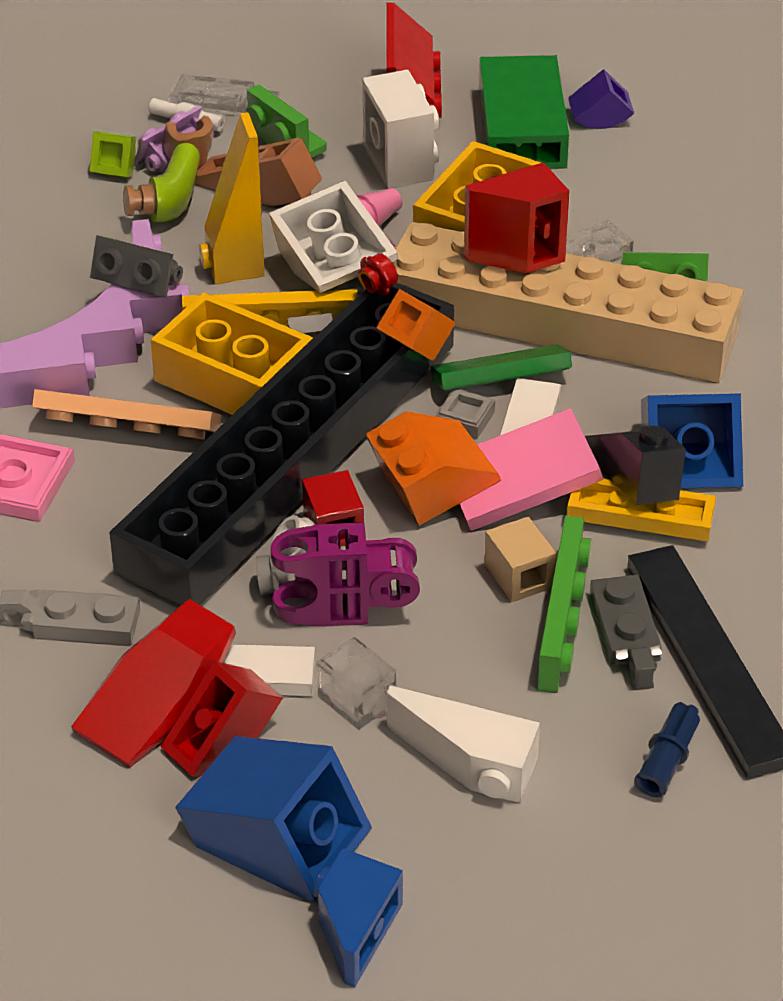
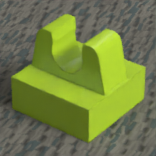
M93 131L89 172L122 177L133 176L136 136Z

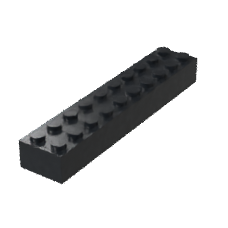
M400 283L390 287L389 294L385 296L379 295L377 291L370 293L365 289L109 532L114 574L179 606L188 599L200 604L303 500L302 479L328 474L366 436V433L371 431L431 370V365H436L453 347L454 328L433 361L377 329L379 322L398 290H403L453 321L454 305Z

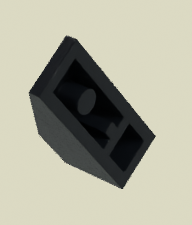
M645 426L638 431L585 436L600 470L636 505L679 500L686 448L668 430L659 426Z

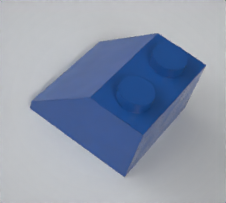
M741 393L648 395L641 399L642 427L659 426L665 428L686 448L681 488L744 487Z

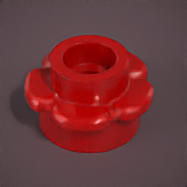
M382 253L361 259V269L358 271V277L362 286L370 293L377 291L382 296L389 294V288L398 282V273L391 260Z

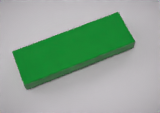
M556 344L431 365L432 381L442 389L450 390L570 369L569 367H572L571 352Z

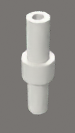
M153 98L149 104V112L171 119L178 112L184 111L186 113L197 107V105L186 102L175 104ZM204 111L200 112L198 120L204 115L208 116L212 121V129L214 131L221 132L225 125V118L223 116Z

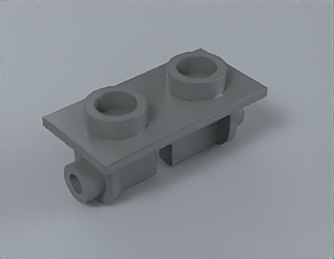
M96 235L90 278L161 297H167L168 286L173 282L179 283L182 279L183 268L177 264L176 260H173V254Z

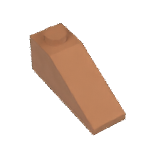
M301 137L258 146L261 204L272 207L288 203L292 204L312 195L311 191L322 180V177ZM227 153L210 157L198 169L195 185L216 191Z

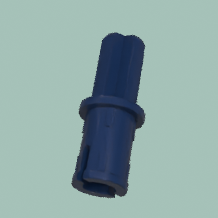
M682 702L674 704L660 732L650 738L648 744L650 752L639 773L634 778L636 787L644 794L656 798L661 797L662 794L665 795L678 765L684 764L689 757L687 747L700 722L699 711L696 706L692 704L686 705Z

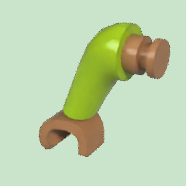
M204 115L199 119L196 131L190 133H179L175 122L165 123L162 144L170 162L164 174L158 177H151L148 185H139L138 190H134L132 185L124 186L123 206L126 216H133L135 211H139L140 215H150L154 223H165L177 219L185 211L193 193L197 171L207 161L208 152L211 150L213 132L212 121L208 116Z

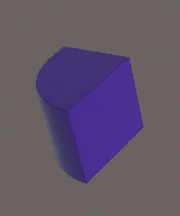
M604 69L568 97L574 120L585 127L595 129L613 127L635 114L628 91Z

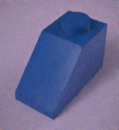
M342 848L332 866L326 865L321 869L315 882L313 894L314 897L318 898L320 926L343 981L349 986L356 987L403 905V870Z

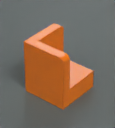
M399 289L379 322L377 329L433 361L456 322Z

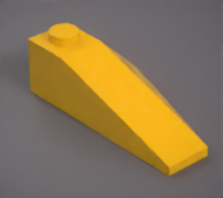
M249 112L240 113L206 219V243L199 244L203 269L210 268L215 285L265 277L258 136Z

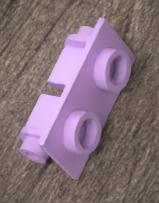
M198 105L186 113L180 111L169 122H175L179 133L196 131L202 107ZM165 125L158 129L151 128L139 138L135 165L145 160L147 168L152 172L156 170L162 172L167 169L170 159L167 157L162 144Z

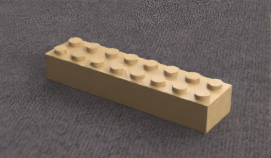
M410 222L396 247L399 259L392 262L398 273L397 283L454 305V322H456L454 327L541 346L559 344L570 352L720 383L740 327L744 289L731 287L723 283H712L687 278L679 274L647 270L635 265L628 266L603 261L595 257H583L566 253L565 262L530 273L488 266L466 260L464 257V232L435 227L427 223Z

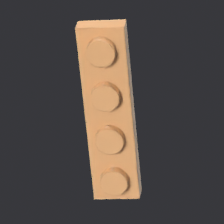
M34 389L32 407L46 410L45 419L73 422L74 414L90 416L89 425L116 428L117 420L134 422L133 430L157 434L161 432V425L178 427L177 436L195 439H205V432H215L221 423V414L210 411Z

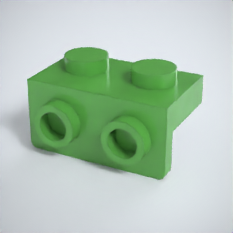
M260 84L247 89L246 113L249 112L258 137L268 144L301 137L311 157H315L327 150V142L309 130V120L307 117Z

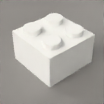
M408 69L362 78L363 145L387 189L433 180L434 163H438L439 160L438 148L434 140V130L439 128V118L435 106H430L427 102L423 86L415 82Z

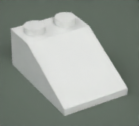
M346 181L269 213L279 252L293 273L320 293L358 277V271L361 269L360 261L364 257H373L377 253H382L391 262L399 259L396 249Z

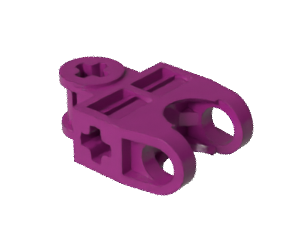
M365 523L319 524L291 529L279 534L271 544V562L274 567L285 573H294L295 580L279 585V589L275 590L273 594L275 613L282 620L292 624L311 626L368 624V607H403L412 603L420 593L419 579L413 572L417 564V551L414 545L402 538L366 540ZM341 534H345V550H341L340 547ZM289 547L302 548L307 552L294 556L281 554L284 549ZM390 550H395L396 565L393 566ZM343 570H346V579H342ZM391 580H396L397 595H392ZM288 598H304L309 600L306 604L298 607L288 606L283 603ZM343 599H348L347 615H343Z

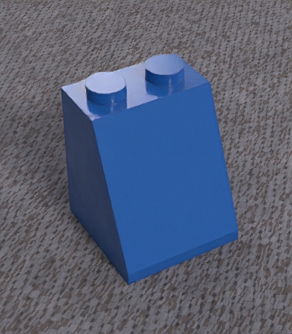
M234 736L175 807L197 848L298 897L316 902L318 899L314 897L313 892L321 869L326 865L331 867L342 848L354 852L372 828L333 746Z

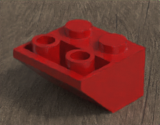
M544 162L465 185L464 257L469 262L522 273H530L565 262L570 190Z

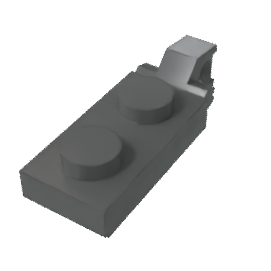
M639 574L591 580L590 596L610 663L616 664V666H627L634 690L654 688L653 674L656 671L654 661H661V642Z

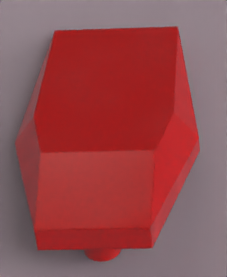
M188 599L122 654L72 724L73 732L125 766L132 767L165 740L213 662L223 663L236 635L235 626L193 600Z

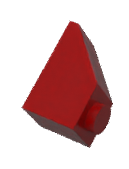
M214 661L160 747L192 777L199 778L234 736L258 738L283 697L251 669Z

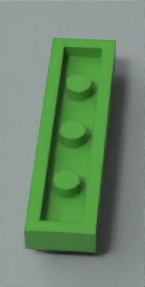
M565 516L539 658L538 690L558 693L561 672L571 673L574 643H568L567 636L577 637L580 607H573V601L583 602L586 572H579V566H589L592 543L591 538H583L584 518Z

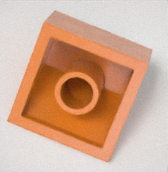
M406 411L366 433L381 471L419 526L501 481L499 473L459 420Z

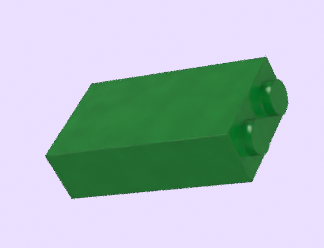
M557 55L480 57L479 96L485 145L541 163L544 162L549 169L568 168L569 130Z

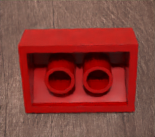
M386 3V73L408 69L415 82L423 86L426 100L430 106H435L438 118H442L440 51H433V36L398 5Z

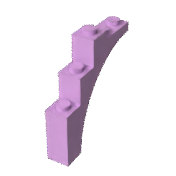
M149 219L132 221V244L162 251L160 235L152 236ZM173 282L168 286L167 297L111 284L96 300L71 317L42 331L0 343V408L32 404L34 389L90 396L88 379L96 378L95 367L138 362L136 344L144 343L143 333L162 330L182 312V296L190 295L188 284L180 285V283Z

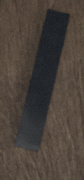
M674 545L628 555V570L631 575L639 574L649 607L747 779L783 770V729Z

